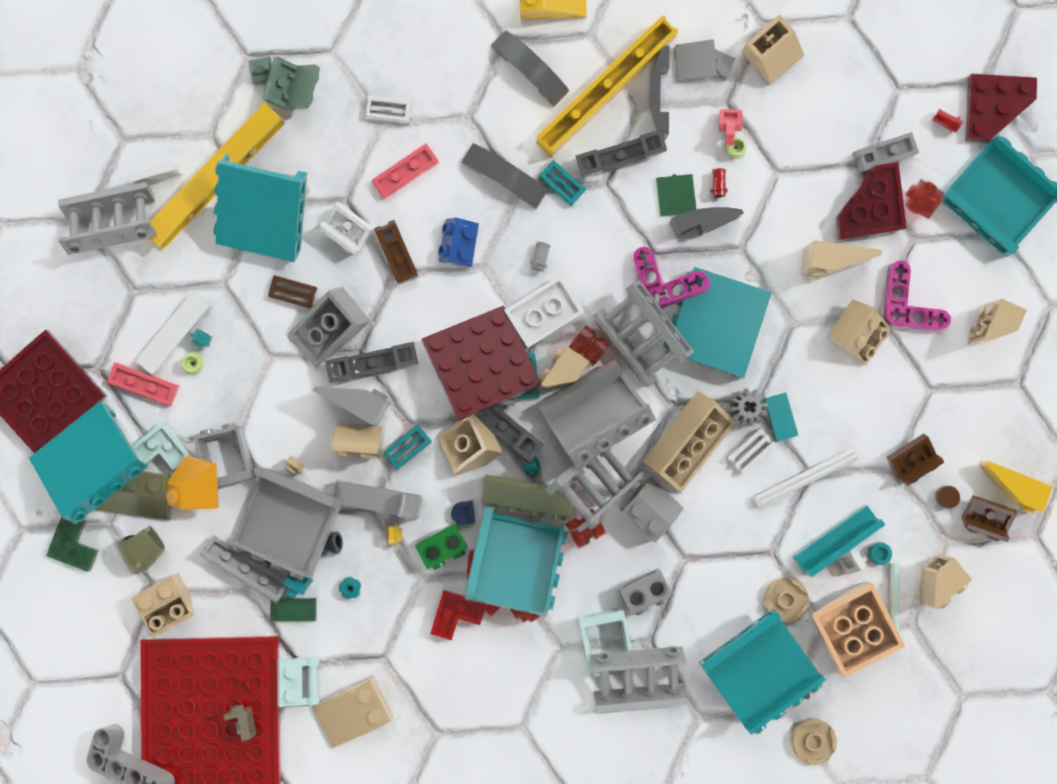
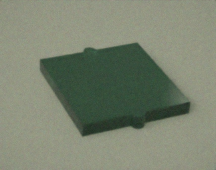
M674 173L672 176L656 178L660 217L677 216L697 209L693 174L676 175Z

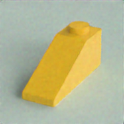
M520 0L521 20L587 17L586 0Z
M981 461L980 467L1013 503L1021 506L1020 510L1034 514L1035 511L1044 512L1053 486L990 461Z

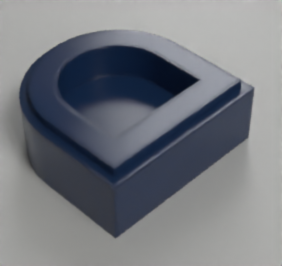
M473 500L458 502L453 506L451 515L456 523H475Z

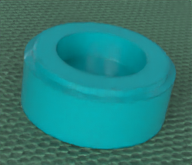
M875 542L868 549V557L875 564L885 565L892 558V550L886 543Z

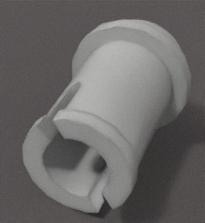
M544 242L536 243L534 257L530 261L531 269L543 272L544 268H547L546 260L551 245Z

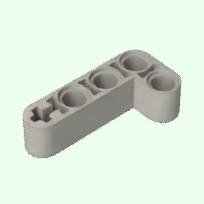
M338 480L336 481L334 496L342 499V505L394 514L398 517L415 520L419 519L423 499L421 495Z
M112 724L95 731L86 760L89 769L120 784L175 783L174 777L170 772L121 750L124 730L119 724Z

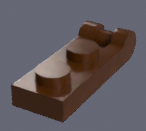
M391 220L388 222V225L383 227L377 226L374 230L398 285L419 277L395 220ZM393 233L394 237L386 240L385 235Z

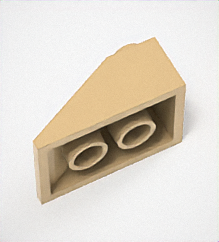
M814 240L804 247L801 274L807 275L809 279L819 280L821 277L870 262L882 255V250Z
M374 675L312 707L332 748L391 722L394 716Z

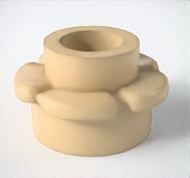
M291 455L287 460L284 459L286 464L284 469L294 476L296 473L302 474V469L305 467L303 463Z

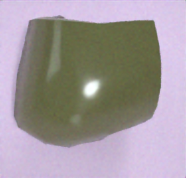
M151 526L142 529L136 535L126 536L117 543L122 558L132 573L148 570L165 551L162 540Z

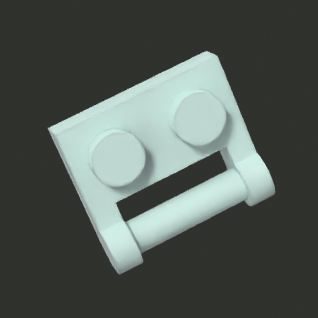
M319 657L277 660L278 707L320 704V696H317V665H319ZM302 666H308V696L302 697Z

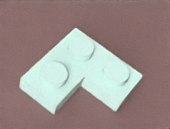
M162 421L131 446L139 460L149 464L158 455H161L173 471L177 469L185 456L193 457L165 421Z

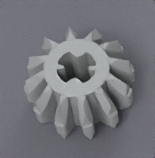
M745 388L743 394L740 391L735 393L738 400L735 398L730 399V402L735 404V407H730L729 411H736L732 419L735 420L740 417L739 425H743L747 421L748 426H753V420L756 423L761 422V418L758 415H767L761 408L768 407V404H761L760 401L765 396L760 395L756 397L758 390L754 389L750 394L749 389ZM744 403L752 404L753 407L750 408L752 409V412H745L744 407H746V405H744Z

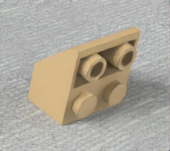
M780 14L750 39L742 50L744 56L770 85L804 56L795 31Z
M1003 298L982 305L977 314V317H979L977 324L973 325L969 331L968 337L970 339L968 344L973 346L1018 331L1027 309Z
M852 299L827 336L837 347L863 365H867L870 359L874 357L881 343L887 338L891 329L874 307Z
M566 347L564 351L559 349L552 361L555 363L553 368L549 369L547 367L540 377V381H542L541 388L549 389L576 383L590 361L569 347Z
M337 423L331 450L337 451L338 456H354V452H358L360 457L376 458L377 454L383 453L385 427Z
M939 554L922 568L920 602L935 609H942L951 602L950 598L956 593L960 594L965 591L969 586L968 583L973 579L955 558Z
M179 573L165 578L131 598L152 638L194 616L190 593Z

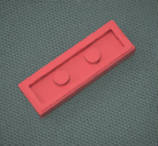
M425 143L371 181L385 200L433 168L439 161L427 143Z
M114 362L107 383L171 407L179 388L177 384Z

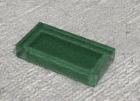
M317 597L280 598L277 604L270 600V621L317 620Z

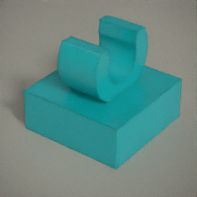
M288 575L283 585L289 588L286 595L292 599H295L298 594L304 595L314 579L311 577L297 579Z

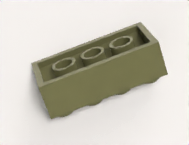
M142 471L139 476L129 481L120 491L114 493L103 505L94 510L170 520L171 506H168L166 493L167 482L172 475Z
M485 475L481 502L486 503L487 507L499 509V505L507 506L508 511L521 513L522 509L530 510V515L543 517L544 513L553 514L552 519L566 521V517L571 518L574 507L563 492L560 494L557 490L550 496L544 489L548 485Z

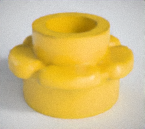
M397 524L387 526L386 530L387 544H394L395 547L397 542L402 541V529H398Z

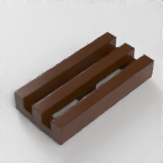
M274 275L268 297L312 309V304L316 297L315 293L318 288ZM277 281L310 290V294L277 286ZM278 290L308 299V302L274 294V291Z

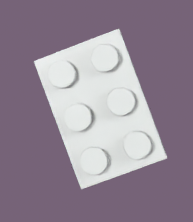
M562 275L504 310L527 349L585 314Z

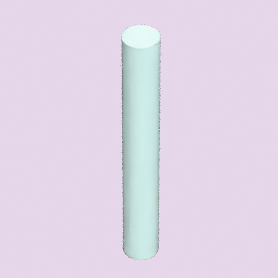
M890 563V617L898 632H900L899 563Z

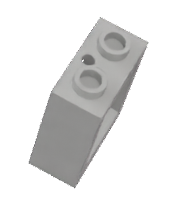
M235 422L222 425V430L215 432L213 428L200 431V436L194 437L199 459L211 462L206 441L232 434L237 436L245 471L217 478L218 488L256 478L243 426H236Z

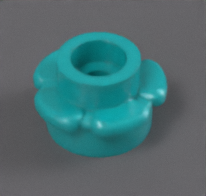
M196 329L194 333L190 334L193 337L191 342L200 348L210 346L209 342L212 337L206 332Z
M536 456L531 462L525 459V462L522 463L527 475L531 474V476L535 477L537 473L542 471Z
M346 577L339 585V591L345 599L356 598L361 592L360 581L353 577Z

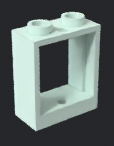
M623 608L578 616L590 674L593 673L592 654L586 627L619 621L625 651H632ZM595 672L594 675L600 676V672Z

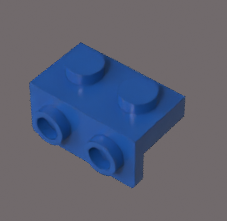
M457 217L446 219L442 226V243L438 249L439 262L472 267L479 223Z

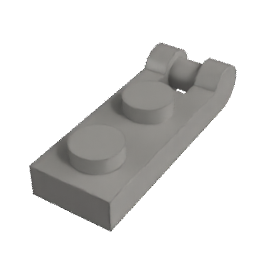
M910 132L859 149L851 154L853 160L857 161L858 174H863L870 171L875 165L894 163L915 156L919 153L913 133ZM870 154L872 162L867 163L865 156Z

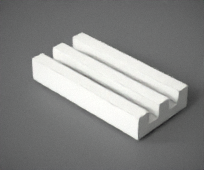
M367 95L365 119L410 124L412 101ZM371 103L406 106V110L372 106ZM370 111L405 115V117L370 113Z
M172 161L133 172L130 175L133 183L147 181L150 184L181 175L182 173L180 167Z
M759 428L727 459L744 475L776 444L764 433L762 428ZM760 435L762 439L736 461L734 458ZM765 442H767L768 445L762 451H760L750 462H748L743 468L740 466L756 450H758Z

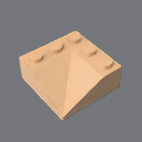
M864 582L846 591L811 615L836 672L844 678L905 647L872 583Z

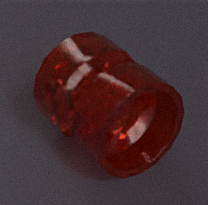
M585 325L569 345V348L579 355L583 353L584 358L590 361L589 364L593 367L611 344L602 337L596 338V332L588 325Z
M581 515L580 520L575 518L565 523L578 549H581L590 543V538L597 540L607 534L601 522L591 530L587 527L580 532L577 528L586 521Z

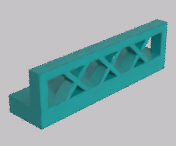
M864 505L792 557L805 575L813 577L886 524L882 519L876 518L868 505Z

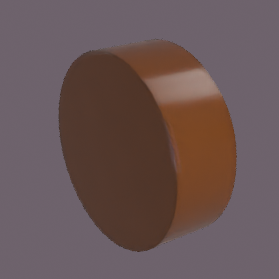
M942 486L936 491L935 499L941 507L953 508L960 501V493L953 486Z

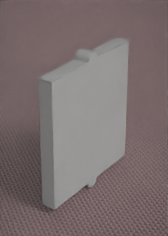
M714 39L675 45L676 61L674 63L677 66L678 82L717 76L716 60H718V56L715 55Z

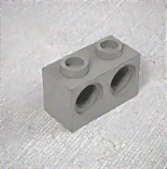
M659 568L618 587L630 614L635 613L636 616L649 610L648 607L655 603L659 606L668 602V597L672 596L670 588ZM656 582L661 583V592L652 594L650 591L651 585ZM635 592L640 593L642 596L641 601L637 604L630 602V596Z

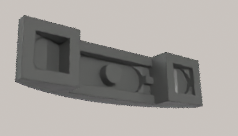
M507 30L491 45V48L506 62L509 61L554 107L570 91L538 55Z
M665 46L657 59L649 93L652 119L656 129H661L664 140H667L669 136V112H660L661 74H667L670 68V46Z
M659 129L640 135L637 139L598 151L597 149L575 155L582 178L642 162L667 152V147L662 131Z
M474 143L461 161V163L479 174L482 173L516 194L519 199L537 209L548 192L547 188L516 166Z
M414 342L349 357L344 356L325 360L330 383L366 377L419 364Z
M497 406L475 414L487 428L529 462L533 460L544 446L542 442Z

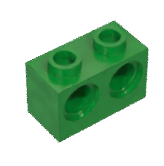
M457 523L415 544L426 568L433 567L434 570L446 565L444 560L453 557L455 560L465 555V549L469 547ZM451 536L459 540V546L455 549L447 545V539ZM430 547L437 548L439 551L438 558L430 559L427 556V549Z

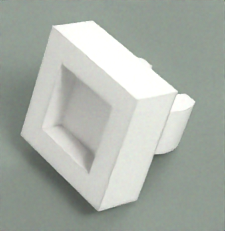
M860 546L854 547L838 558L846 575L862 571L867 567L865 564L867 557H861L858 552L861 549Z

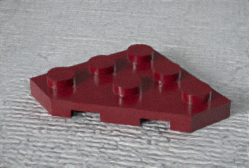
M971 73L968 76L965 141L989 142L1037 99V77Z
M899 162L873 166L836 216L838 239L907 229Z

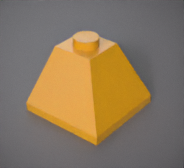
M185 456L167 482L166 499L168 506L181 510L219 508L217 464Z

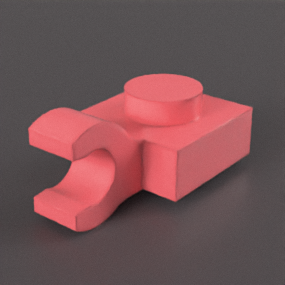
M720 109L719 131H725V145L734 146L735 131L741 132L742 110Z

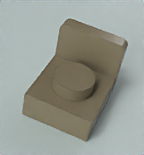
M244 705L230 707V711L224 715V720L238 718L236 730L238 735L241 734L242 741L254 737L256 729L252 707L244 708Z

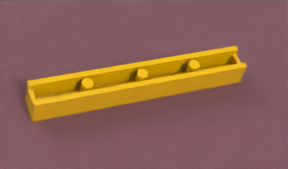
M662 15L537 136L536 143L552 158L648 66L665 46H668L677 38L679 30L673 28L666 21V17Z
M266 102L150 221L157 233V236L150 237V239L158 247L160 246L162 249H165L216 196L215 186L218 182V175H216L215 169L218 161H221L226 154H230V162L246 165L285 124L281 117Z

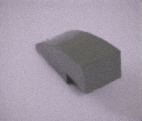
M731 207L701 208L674 216L669 222L676 237L696 228L700 236L740 218L744 212L743 209Z

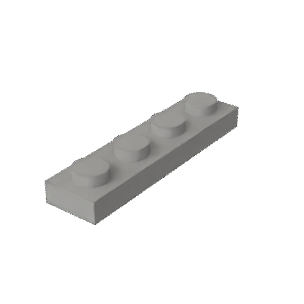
M213 535L200 552V556L277 604L288 588L283 585L285 580L245 554L232 549V546Z

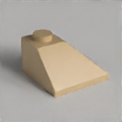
M475 415L457 421L438 436L454 475L486 466L503 453L495 435Z

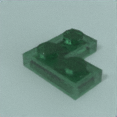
M61 517L46 556L90 572L99 550L78 542L86 524L85 520L74 524Z

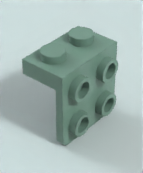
M274 57L262 100L284 110L308 109L313 101V92L319 80L320 67L315 64L297 66L280 57Z

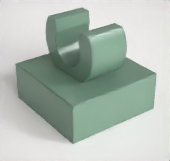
M271 57L249 60L251 78L254 85L268 81L273 63Z

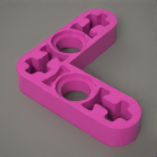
M640 247L634 252L633 259L641 283L654 299L657 293L663 296L659 298L660 302L657 303L661 309L705 293L710 288L711 281L702 271H696L664 283L656 257L651 249ZM643 253L648 256L646 260L650 267H646L645 263L639 260L642 258ZM651 272L655 273L656 280L650 284L646 283V275ZM699 277H700L702 280H705V281L702 282V286H701V287H698L697 285H693V284L697 283V278H699ZM687 281H688V283H689L690 285H692V286H690V288L692 289V291H690V292H689V287H688V285L686 284ZM676 285H683L684 292L680 296L673 295V288ZM667 293H668V295L671 297V299H669V300H668V298H667L666 296H664V295H666Z
M902 260L891 264L887 273L883 313L885 322L892 326L936 331L947 328L951 323V316L947 311L908 306L911 267L906 261ZM900 266L904 273L899 276V283H893V281L898 280V273L894 272V269ZM894 287H899L902 290L903 295L901 299H895L892 296V289ZM896 310L897 314H906V317H899L894 321V317L890 316V313ZM915 311L922 314L923 319L920 324H916L912 320V314ZM939 315L941 319H944V323H941L939 326L937 321L928 322L929 318H935Z

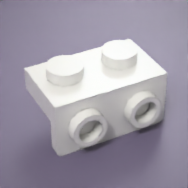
M339 202L334 204L325 222L320 223L318 229L322 231L326 238L336 241L344 251L352 254L362 250L374 230L372 226Z

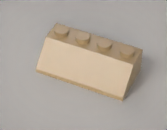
M697 391L642 462L681 493L736 422L717 402Z

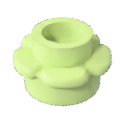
M734 137V146L725 145V151L729 153L731 158L737 159L739 156L745 155L747 151L746 142L740 137Z
M194 352L188 353L182 360V367L188 374L200 373L203 369L204 359L201 355H196Z

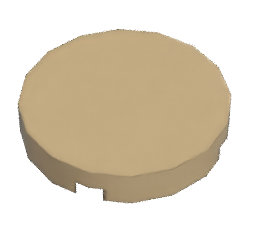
M790 577L774 579L767 585L763 594L765 610L767 612L771 609L776 610L782 617V622L797 621L805 614L809 606L807 589L801 582Z
M807 718L801 720L794 727L790 743L793 752L800 760L807 764L819 765L827 762L835 752L837 737L827 722L819 718Z

